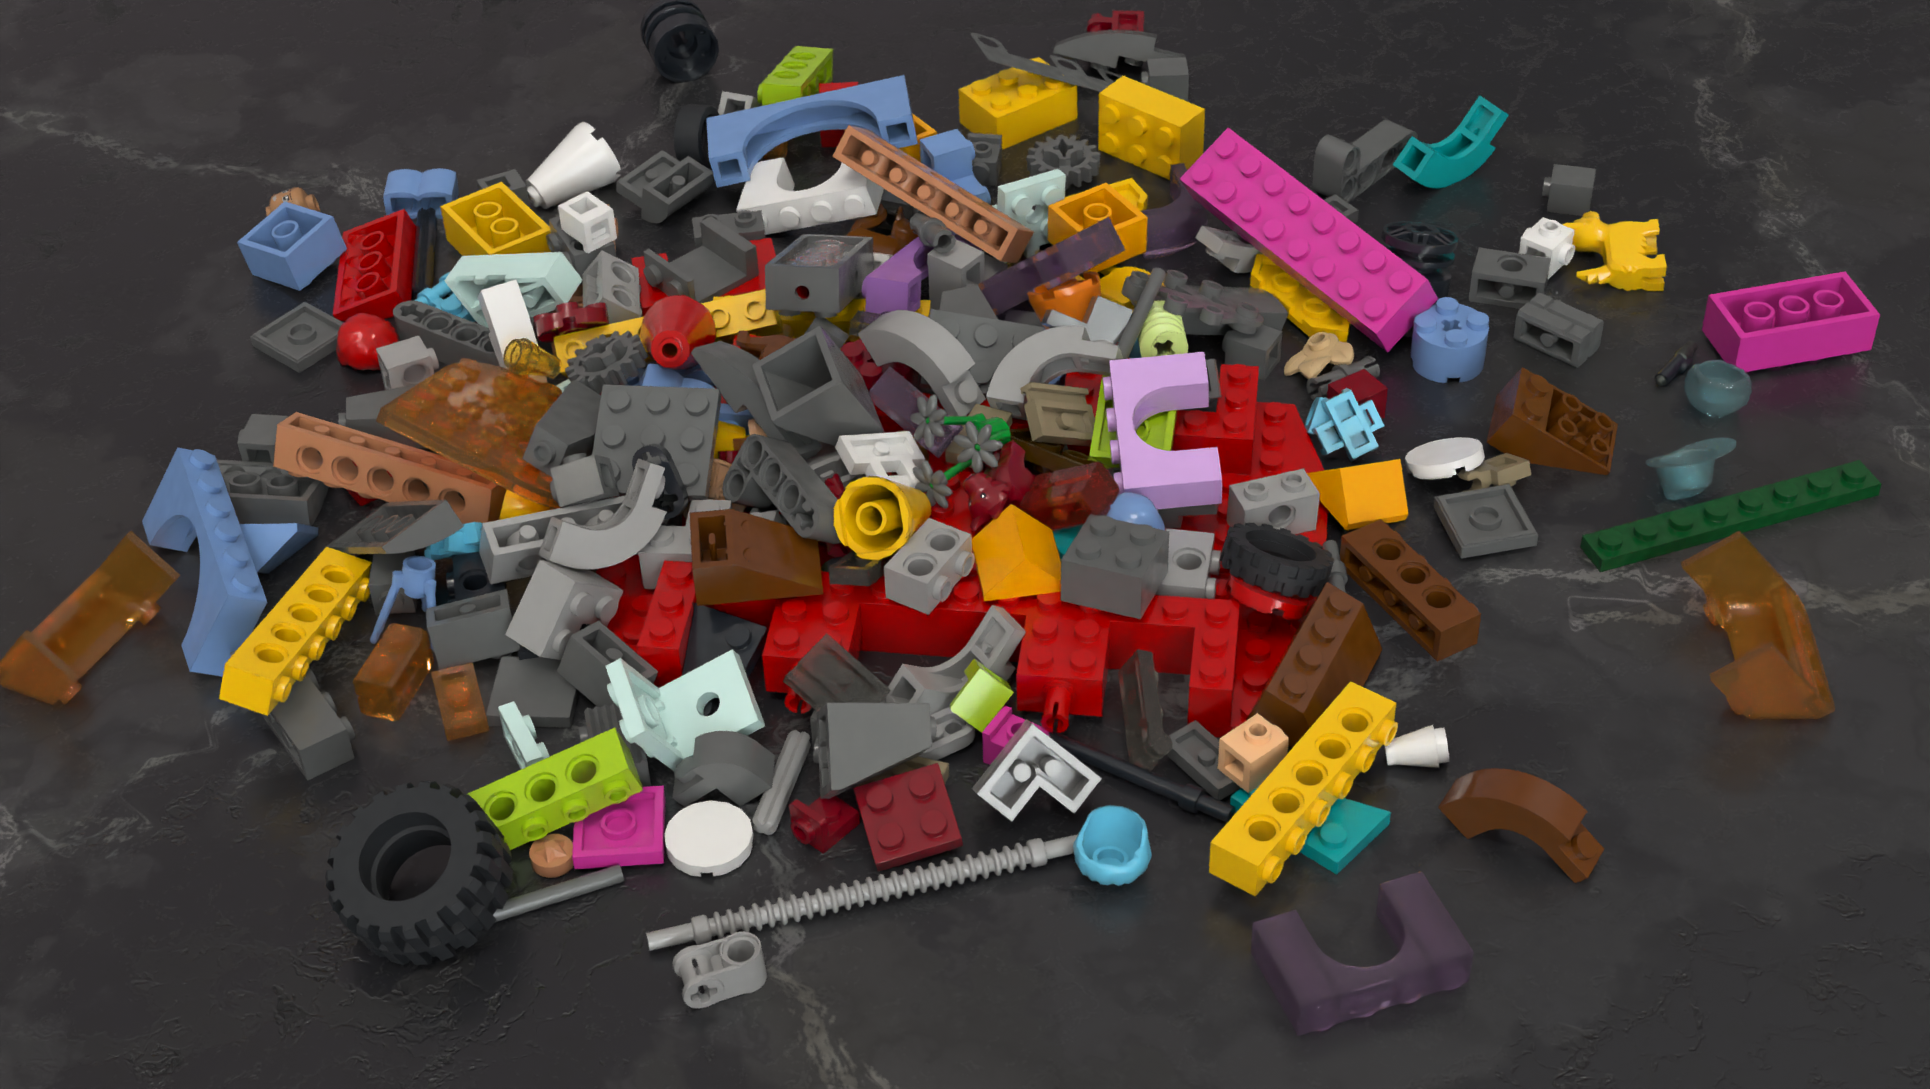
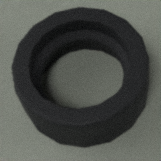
M687 104L681 108L674 127V149L677 160L682 161L689 156L708 169L711 168L708 153L707 118L719 115L715 107L711 105Z

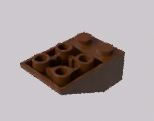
M1522 367L1496 395L1486 443L1503 453L1527 459L1531 464L1608 475L1611 470L1618 423L1612 421L1606 414L1597 412L1580 402L1574 395L1565 393L1548 383L1542 376L1533 374Z
M734 509L689 513L692 570L697 606L823 594L818 540L801 537L792 526Z

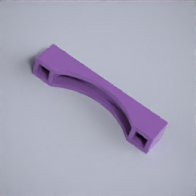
M951 231L953 233L951 235H954L957 240L982 251L976 245ZM917 237L867 275L862 285V297L866 299L865 312L883 315L896 310L917 311L920 308L921 280L928 277V253L934 247L924 245L919 240V237Z

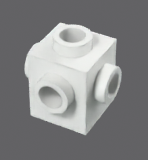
M1543 217L1532 228L1525 230L1521 237L1519 253L1551 258L1549 279L1563 265H1568L1572 260L1575 252V246L1572 245L1574 229L1561 225L1555 220Z

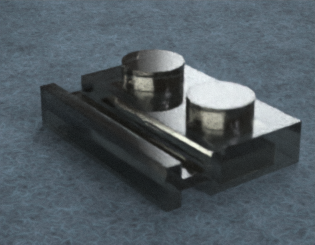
M827 633L783 680L817 712L826 703H881L891 691Z

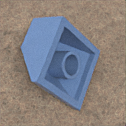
M298 523L240 524L257 573H270L318 536V527Z

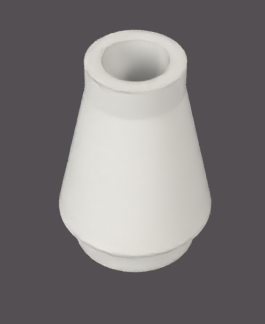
M1433 725L1396 737L1388 746H1385L1388 766L1408 765L1439 768V763L1450 762L1445 728L1434 729Z

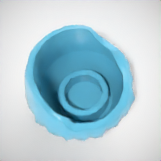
M1107 805L1091 811L1073 844L1075 862L1081 873L1089 877L1091 881L1107 886L1112 884L1116 886H1121L1124 883L1130 884L1146 871L1152 856L1144 819L1136 812L1123 806Z

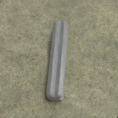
M793 730L786 738L774 767L772 788L763 793L752 819L754 823L753 829L758 834L772 835L776 832L811 746L809 742L810 735L805 731L800 733L797 730Z

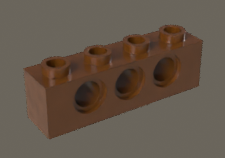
M1382 519L1342 535L1340 560L1345 564L1347 574L1437 662L1477 644L1481 622V613L1472 602L1466 600L1448 579L1443 578L1428 564L1422 555L1414 551L1403 540L1401 535L1393 531Z

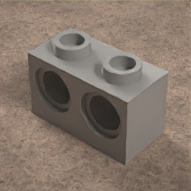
M601 250L582 274L583 308L594 303H606L609 324L641 317L639 268Z
M420 336L376 348L385 390L440 380L434 374V370L439 369L436 354L432 347L426 348Z
M928 518L884 566L886 598L929 615L940 601L943 602L948 598L952 588L962 576H967L972 570L975 556L972 553V535Z

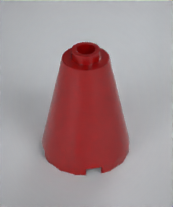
M671 295L655 302L647 311L641 325V338L645 350L654 361L666 368L683 370L699 364L691 352L696 347L715 342L716 326L709 309L703 304L685 295Z

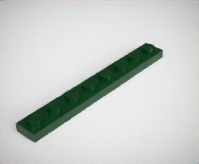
M1860 460L1585 534L1582 535L1580 548L1598 571L1604 572L1878 496L1882 483Z

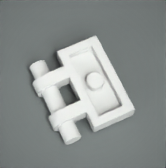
M910 431L839 436L835 448L850 475L865 474L866 477H883L915 488L920 482L914 476L913 468L918 467L921 469L925 457ZM886 472H897L898 475L888 476Z

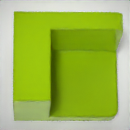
M974 658L964 671L968 681L950 703L949 707L953 713L982 733L1014 692L1007 681Z

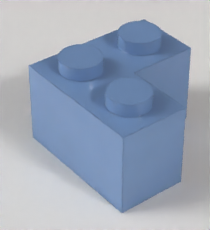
M958 129L920 139L921 163L989 205L991 204L988 189L977 181L972 171V160L975 159L974 146L970 140L965 139Z

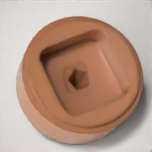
M548 834L542 839L536 840L530 847L529 855L532 868L542 877L555 878L568 873L574 866L572 859L573 843L564 835Z

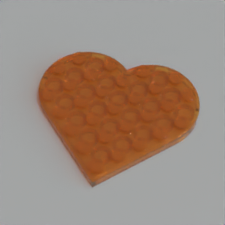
M462 358L460 362L445 366L381 407L376 422L527 500L553 509L560 508L550 490L552 477L522 459L536 424L562 394V390L559 387L550 383H541L529 377V373L526 370L517 366H509L506 369Z

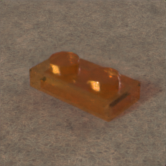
M473 663L431 672L447 741L489 731Z

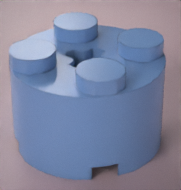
M1451 297L1438 299L1436 304L1417 315L1414 319L1411 343V358L1415 371L1424 378L1439 383H1447L1448 378L1460 377L1459 383L1466 382L1478 376L1483 370L1489 332L1488 315L1459 304L1456 299Z

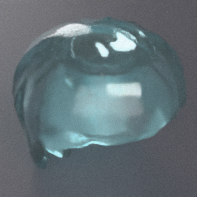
M1709 360L1701 364H1694L1685 378L1684 389L1689 403L1699 412L1711 417H1724L1738 411L1747 404L1752 393V381L1750 376L1743 369L1736 367V365L1726 363L1723 360Z

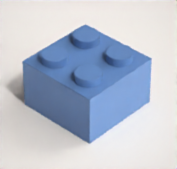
M286 201L237 242L252 275L299 291L308 286L326 267L332 265L347 250L333 216Z

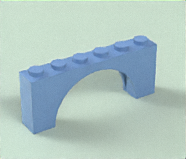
M897 76L707 118L709 161L717 188L750 181L754 166L767 152L790 139L812 132L847 129L848 125L867 129L897 148L918 144L905 76Z
M177 447L142 523L149 545L187 552L197 536L200 551L199 586L192 619L181 646L190 672L223 677L225 663L231 657L230 652L237 650L252 633L267 604V599L215 455L200 449L188 450Z

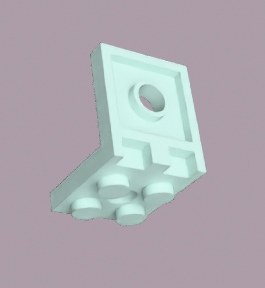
M1059 169L998 186L997 204L993 205V207L1034 232L1023 252L1026 258L1039 255V246L1050 243L1048 241V205L1065 199L1066 175Z
M733 649L660 688L656 687L621 658L606 666L611 683L607 684V690L613 702L620 708L623 719L619 721V725L623 735L629 743L635 742L643 748L647 756L657 758L674 772L676 766L683 759L693 756L695 738L699 735L713 731H732L747 736L765 726L740 656ZM713 698H719L720 705L718 710L710 716H704V707L707 702Z

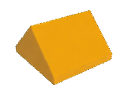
M1400 459L1307 473L1320 493L1319 500L1345 530L1361 528L1380 519L1385 523L1404 521L1408 516Z
M1010 504L1001 512L998 518L992 520L972 538V551L975 556V564L984 601L1061 592V560L1052 529L1016 506Z

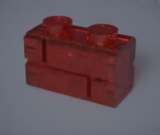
M1095 462L1057 470L1053 473L1048 472L1036 475L1029 487L1030 491L1026 492L1020 507L1023 512L1046 525L1052 531L1084 525L1090 514L1107 516L1111 509L1110 505L1114 503L1120 490L1119 485L1104 465Z

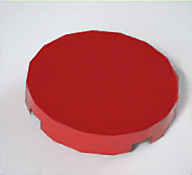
M1230 574L1225 589L1238 602L1266 614L1282 610L1284 611L1282 617L1287 620H1299L1304 617L1309 605L1305 598H1300L1295 594L1292 597L1284 596L1274 590L1273 593L1262 590L1261 586H1252L1243 582V578H1236Z

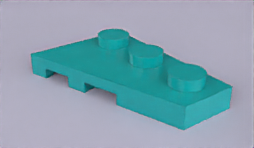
M1240 788L1231 796L1230 805L1235 806V812L1242 807L1257 788L1249 793ZM1338 798L1331 806L1329 815L1323 825L1320 827L1314 826L1308 833L1306 842L1300 852L1337 875L1390 824L1391 812L1346 798L1343 800Z

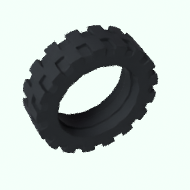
M1250 522L1245 523V525L1237 523L1233 527H1229L1219 558L1224 569H1230V574L1236 578H1243V582L1247 584L1261 586L1262 590L1272 593L1273 590L1278 591L1284 596L1292 597L1295 594L1300 598H1309V595L1318 596L1328 582L1334 564V558H1331L1332 554L1328 550H1323V546L1319 543L1308 541L1309 538L1301 534L1294 535L1290 530L1284 528L1279 530L1273 528L1272 525L1262 524L1258 526Z

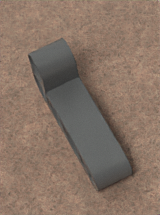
M1384 120L1352 144L1329 134L1324 136L1315 150L1313 190L1326 197L1336 194L1349 203L1396 168L1393 166V163L1410 138L1413 136L1418 139V134L1392 121Z
M405 301L393 309L395 326L400 338L399 341L420 336L427 349L433 348L438 361L471 374L483 373L484 379L488 381H505L488 335L490 333L489 328L419 301ZM529 316L536 337L534 321L532 317Z
M758 434L748 436L724 478L722 490L725 500H731V503L760 509H766L773 502L801 537L832 544L841 543L834 527V506L837 498L793 445L788 441Z

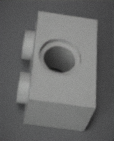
M1304 468L1229 485L1227 523L1230 527L1237 523L1245 525L1248 522L1255 523L1258 526L1267 524L1272 525L1275 529L1280 530V528L1290 530L1294 535L1316 530L1320 493Z
M1166 528L1165 531H1169L1168 573L1155 595L1215 599L1216 578H1211V574L1219 575L1221 564L1219 559L1221 551L1214 550L1215 533Z

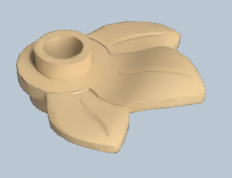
M1316 333L1308 339L1302 351L1289 359L1284 367V374L1289 376L1301 372L1309 380L1310 378L1317 377L1328 363L1349 365L1354 358L1353 347L1350 343L1340 342L1333 333Z

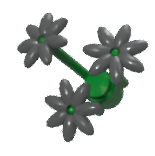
M936 395L930 396L927 402L923 397H918L917 408L919 413H914L910 416L912 422L919 424L914 433L915 440L924 438L926 446L932 448L934 435L944 437L943 425H965L967 436H954V442L966 448L957 457L958 464L944 473L938 470L934 474L926 460L923 461L921 469L918 467L913 468L914 476L920 481L915 486V489L927 492L926 496L931 506H934L937 502L939 506L946 509L948 508V502L945 496L953 494L952 490L947 487V481L971 465L975 473L981 472L983 461L987 465L996 468L998 461L991 452L1001 449L1004 444L1008 443L1011 433L1009 426L1002 418L992 417L986 419L982 413L973 416H946L944 409L936 410Z

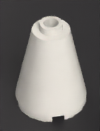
M581 122L576 125L526 180L528 198L535 207L540 205L544 209L550 208L586 191L591 192L614 183L621 178V175L616 174L621 169L613 151L603 137L597 141L590 134L595 129L588 123Z

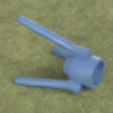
M410 556L403 560L402 571H393L391 587L370 638L372 644L378 642L400 588L404 589V593L408 597L421 599L424 612H426V608L436 606V581L434 580L436 563L432 559L424 556Z

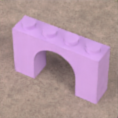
M1204 352L1109 360L1110 376L1103 377L1104 400H1112L1113 408H1106L1108 432H1116L1117 440H1110L1112 464H1120V472L1113 473L1115 495L1124 492L1141 494L1150 499L1156 509L1222 504V475L1218 447L1166 451L1148 445L1136 433L1142 422L1154 414L1164 411L1209 407V382Z

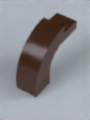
M1501 768L1482 769L1468 773L1455 780L1438 806L1443 814L1467 839L1493 829L1510 830L1528 837L1537 843L1574 883L1589 877L1604 851L1603 846L1581 824L1587 810L1560 788L1528 773Z

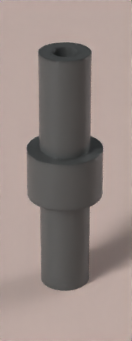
M1334 540L1325 541L1322 544L1323 550H1328L1332 554L1331 558H1334L1328 582L1346 593L1345 584L1348 581L1346 566L1340 560L1338 543Z

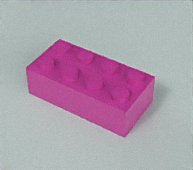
M1839 272L1710 294L1708 296L1702 331L1732 373L1738 374L1869 351L1872 349L1880 314L1846 272Z

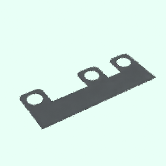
M971 33V36L988 61L1101 92L1115 82L1109 79L1106 74H1112L1119 78L1122 77L1120 74L1103 69H1098V72L1105 81L1089 77L1076 62L1050 55V58L1057 67L1012 55L1006 51L1000 41L981 34ZM979 38L989 39L995 42L998 47L988 46L982 43ZM1058 60L1071 63L1077 70L1062 66L1058 63Z

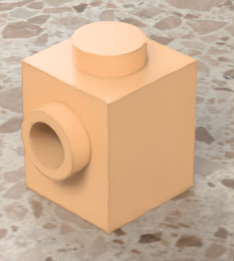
M1257 713L1220 738L1217 769L1249 793L1260 786L1287 755L1289 737L1278 726L1272 725Z

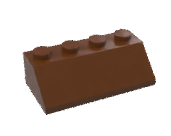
M1329 582L1325 584L1304 616L1248 715L1247 720L1258 713L1272 725L1278 726L1289 737L1288 745L1294 747L1350 681L1363 687L1382 651V647L1362 602Z

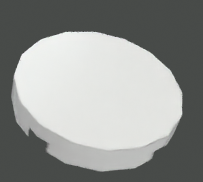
M1456 437L1428 442L1414 448L1407 453L1405 463L1408 473H1412L1414 477L1433 480L1452 477V475H1456L1455 469L1464 466L1468 472L1474 470L1481 465L1485 455L1483 445L1479 440Z
M705 801L694 803L680 810L668 822L664 833L669 860L677 869L691 876L701 877V872H713V876L724 875L740 867L750 856L753 847V831L750 819L742 809L728 802Z

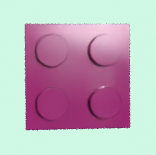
M664 786L643 787V791L630 796L624 802L612 804L588 815L584 820L574 822L572 852L574 869L612 867L618 864L620 866L664 863Z

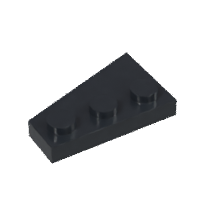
M695 603L682 676L733 649L740 656L746 675L749 678L764 649L769 631L768 628L704 605L697 606V603ZM713 698L707 702L704 707V716H710L718 710L720 705L719 698Z

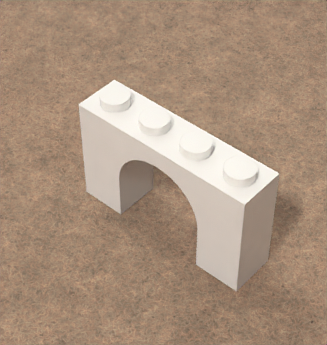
M784 157L756 163L751 173V180L745 183L736 211L738 213L743 210H762L765 235L877 215L884 188L844 163H841L839 170L824 183L810 189L793 191L795 184Z

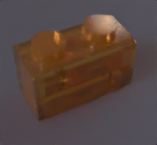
M397 623L388 625L382 635V639L378 641L353 680L356 695L359 696L357 700L361 713L366 716L391 721L401 718L434 664L432 651L429 648L430 642L427 631L423 630V628Z

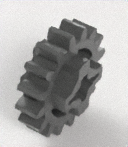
M1059 135L1056 137V140H1053L1048 136L1045 143L1036 141L1035 148L1028 149L1027 171H1030V177L1059 169L1066 175L1065 189H1068L1071 184L1081 187L1082 180L1091 182L1092 176H1098L1100 152H1097L1096 145L1088 146V139L1076 141L1075 135L1071 136L1070 139L1067 136Z
M614 331L610 337L606 338L602 334L599 336V339L596 337L587 341L585 349H576L574 352L577 357L567 360L569 367L565 368V372L570 382L577 380L600 394L603 384L627 385V378L637 377L639 375L637 369L647 365L644 359L648 358V354L637 334L632 336L631 332L627 331L620 336L618 331Z

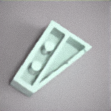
M562 252L462 256L444 280L475 321L487 328L489 327L477 298L481 290L517 280L528 315L533 318L536 315L555 310L559 304L569 302L582 282V278Z

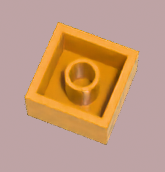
M1103 183L1048 205V241L1083 272H1099L1146 252L1148 217L1108 183Z

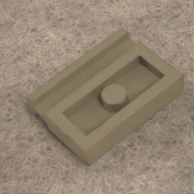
M1029 382L1020 388L1021 394H1026L1028 401L1024 404L1032 441L1091 446L1095 417L1092 405L1087 404L1085 398L1089 394L1088 388Z

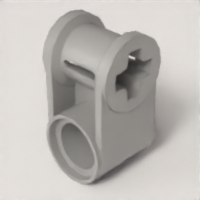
M736 932L705 944L689 946L678 952L673 959L674 971L682 978L684 984L682 989L683 1000L691 1008H705L725 999L741 994L753 993L759 990L767 979L761 942L757 936L749 932ZM693 959L697 961L698 967L696 968L693 966ZM702 985L705 991L704 994H701L699 987Z

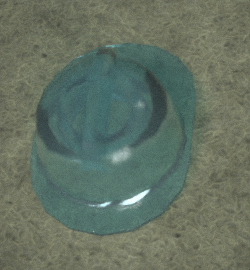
M1714 438L1699 441L1667 455L1646 460V465L1656 468L1660 485L1667 499L1677 500L1692 497L1701 493L1711 484L1715 459L1733 451L1737 446L1736 440L1731 438Z

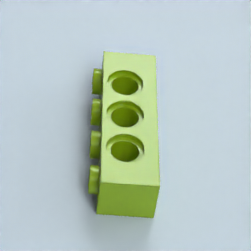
M795 46L779 65L768 74L762 84H759L757 93L758 103L764 106L819 94V84L831 83L833 80V49Z
M614 727L468 794L498 827L504 836L505 843L512 850L530 841L542 839L548 833L572 822L584 820L588 815L605 807L624 802L630 796L643 791V787L630 749Z

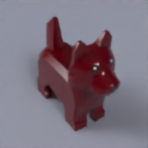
M1014 440L1003 445L1001 448V458L997 451L991 452L998 461L996 468L986 464L984 473L971 474L964 480L963 488L969 496L968 509L972 516L970 527L974 532L985 522L998 518L1001 512L1010 504L1048 527L1053 522V517L1059 507L1058 501L1062 499L1065 485L1059 479L1051 475L1046 478L1047 488H1043L1042 483L1037 481L1036 476L1029 469L1025 468V450Z

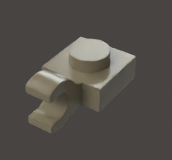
M1504 453L1484 460L1481 465L1469 472L1463 469L1458 473V476L1467 481L1473 480L1471 488L1462 491L1465 492L1488 488L1491 484H1493V487L1507 484L1514 486L1516 480L1530 476L1531 469L1529 460Z

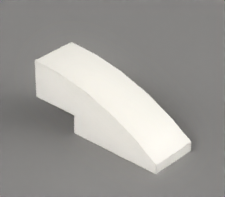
M517 280L481 290L477 298L489 327L490 333L488 335L513 403L549 393L550 390L540 350Z

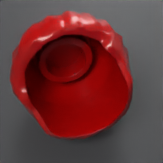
M366 313L355 314L348 318L338 330L336 346L338 361L341 365H349L354 370H380L376 348L399 342V335L396 329L392 327V324L384 320V318Z

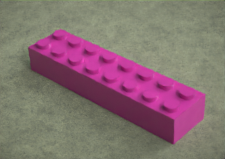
M1227 128L1180 178V181L1195 201L1339 315L1347 319L1387 353L1413 326L1415 317L1428 310L1438 300L1427 278L1230 128Z

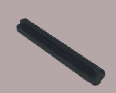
M431 207L427 210L421 208L417 212L412 277L413 296L416 299L417 294L425 288H433L437 217L436 211Z

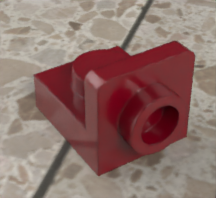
M820 796L809 806L798 799L789 804L790 827L793 835L801 843L810 844L823 854L860 824L859 811L836 796L830 799H821Z

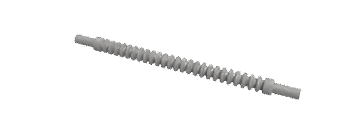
M1078 834L1043 842L1041 838L1028 840L1024 847L1020 843H1016L1013 850H1010L1008 846H1003L1000 853L996 849H991L989 855H985L984 852L980 851L977 858L967 854L964 861L954 857L951 864H948L946 860H942L938 867H935L934 863H929L926 870H923L918 865L916 866V871L911 873L909 869L905 868L902 875H897L895 871H892L889 878L879 874L877 881H872L871 877H867L864 884L854 880L851 887H847L846 883H841L840 889L835 890L833 886H829L828 891L822 893L821 889L817 888L815 894L809 896V893L804 891L802 898H796L794 894H791L789 901H784L783 898L778 897L776 904H771L769 900H766L763 907H758L756 903H753L750 910H745L744 906H740L739 912L733 913L731 909H727L724 916H720L718 912H714L713 918L709 919L705 914L694 916L691 918V923L646 933L649 951L691 941L701 945L711 942L712 936H718L721 939L724 938L725 933L730 932V934H733L738 930L749 932L751 927H756L758 931H761L764 924H769L771 928H774L776 921H781L783 925H787L789 918H794L796 922H799L802 915H807L809 919H812L815 912L825 916L828 909L838 913L841 906H844L846 910H850L851 904L857 903L859 907H863L864 901L867 900L874 905L877 902V898L881 897L887 902L890 895H895L896 898L900 899L903 892L913 896L916 889H920L922 893L927 891L928 886L938 890L941 883H944L946 887H951L952 881L957 880L959 884H963L964 878L967 877L973 882L976 881L977 875H982L983 878L987 879L990 872L1000 876L1003 869L1012 873L1015 866H1019L1021 870L1026 869V864H1030L1032 867L1044 866L1047 864V859L1073 854V844Z

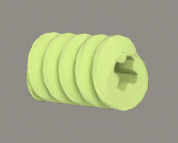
M1165 300L1154 301L1138 335L1142 357L1188 353V343L1182 316L1164 310Z

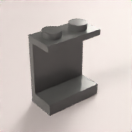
M710 216L700 222L703 245L669 263L650 249L643 251L645 261L644 275L651 286L657 287L668 296L685 295L699 303L710 302L713 300V297H720L759 275L756 246Z

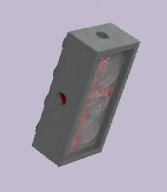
M802 234L765 265L766 310H778V314L782 316H796L800 314V311L814 312V316L820 318L837 316V313H840L862 291L864 279L873 272V237Z

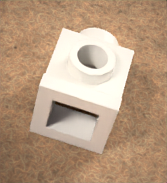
M588 191L558 205L561 229L583 244L585 252L590 253L617 239L613 209Z

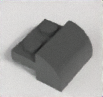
M661 150L618 180L616 192L642 208L641 219L650 223H660L706 191L712 185L714 175L713 171L689 156L679 161Z

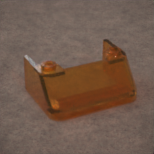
M1740 530L1681 562L1682 568L1705 593L1707 603L1703 604L1706 616L1714 626L1720 624L1728 633L1735 661L1709 675L1711 681L1726 696L1729 705L1737 715L1744 714L1748 719H1820L1835 711L1834 701L1809 617L1801 599Z
M130 531L101 566L32 632L26 630L0 661V685L50 705H54L58 700L66 705L83 687L78 680L138 621L145 626L162 609L156 602L180 577V574Z

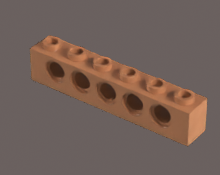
M848 125L832 156L927 216L941 220L948 229L1000 261L1018 263L1034 233L1024 225L867 129Z
M298 412L277 424L273 467L286 470L292 476L309 477L322 481L324 485L331 488H345L355 491L361 497L367 499L378 498L388 502L447 500L462 524L471 522L486 523L499 520L507 490L508 475ZM458 492L464 497V500L459 496Z

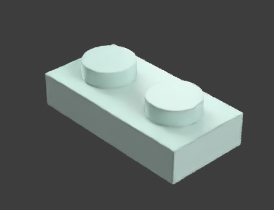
M514 701L498 707L504 738L520 769L550 757L543 742L536 744L534 739H537V735L529 715L522 717Z

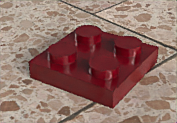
M938 763L853 788L878 872L963 846L961 834Z

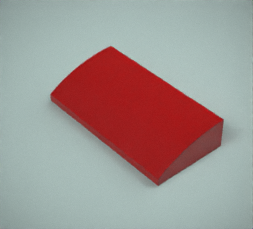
M405 209L343 232L342 238L347 250L340 255L333 307L334 318L346 321L355 314L366 313L386 319L394 317L393 309L398 304L411 301L416 226Z

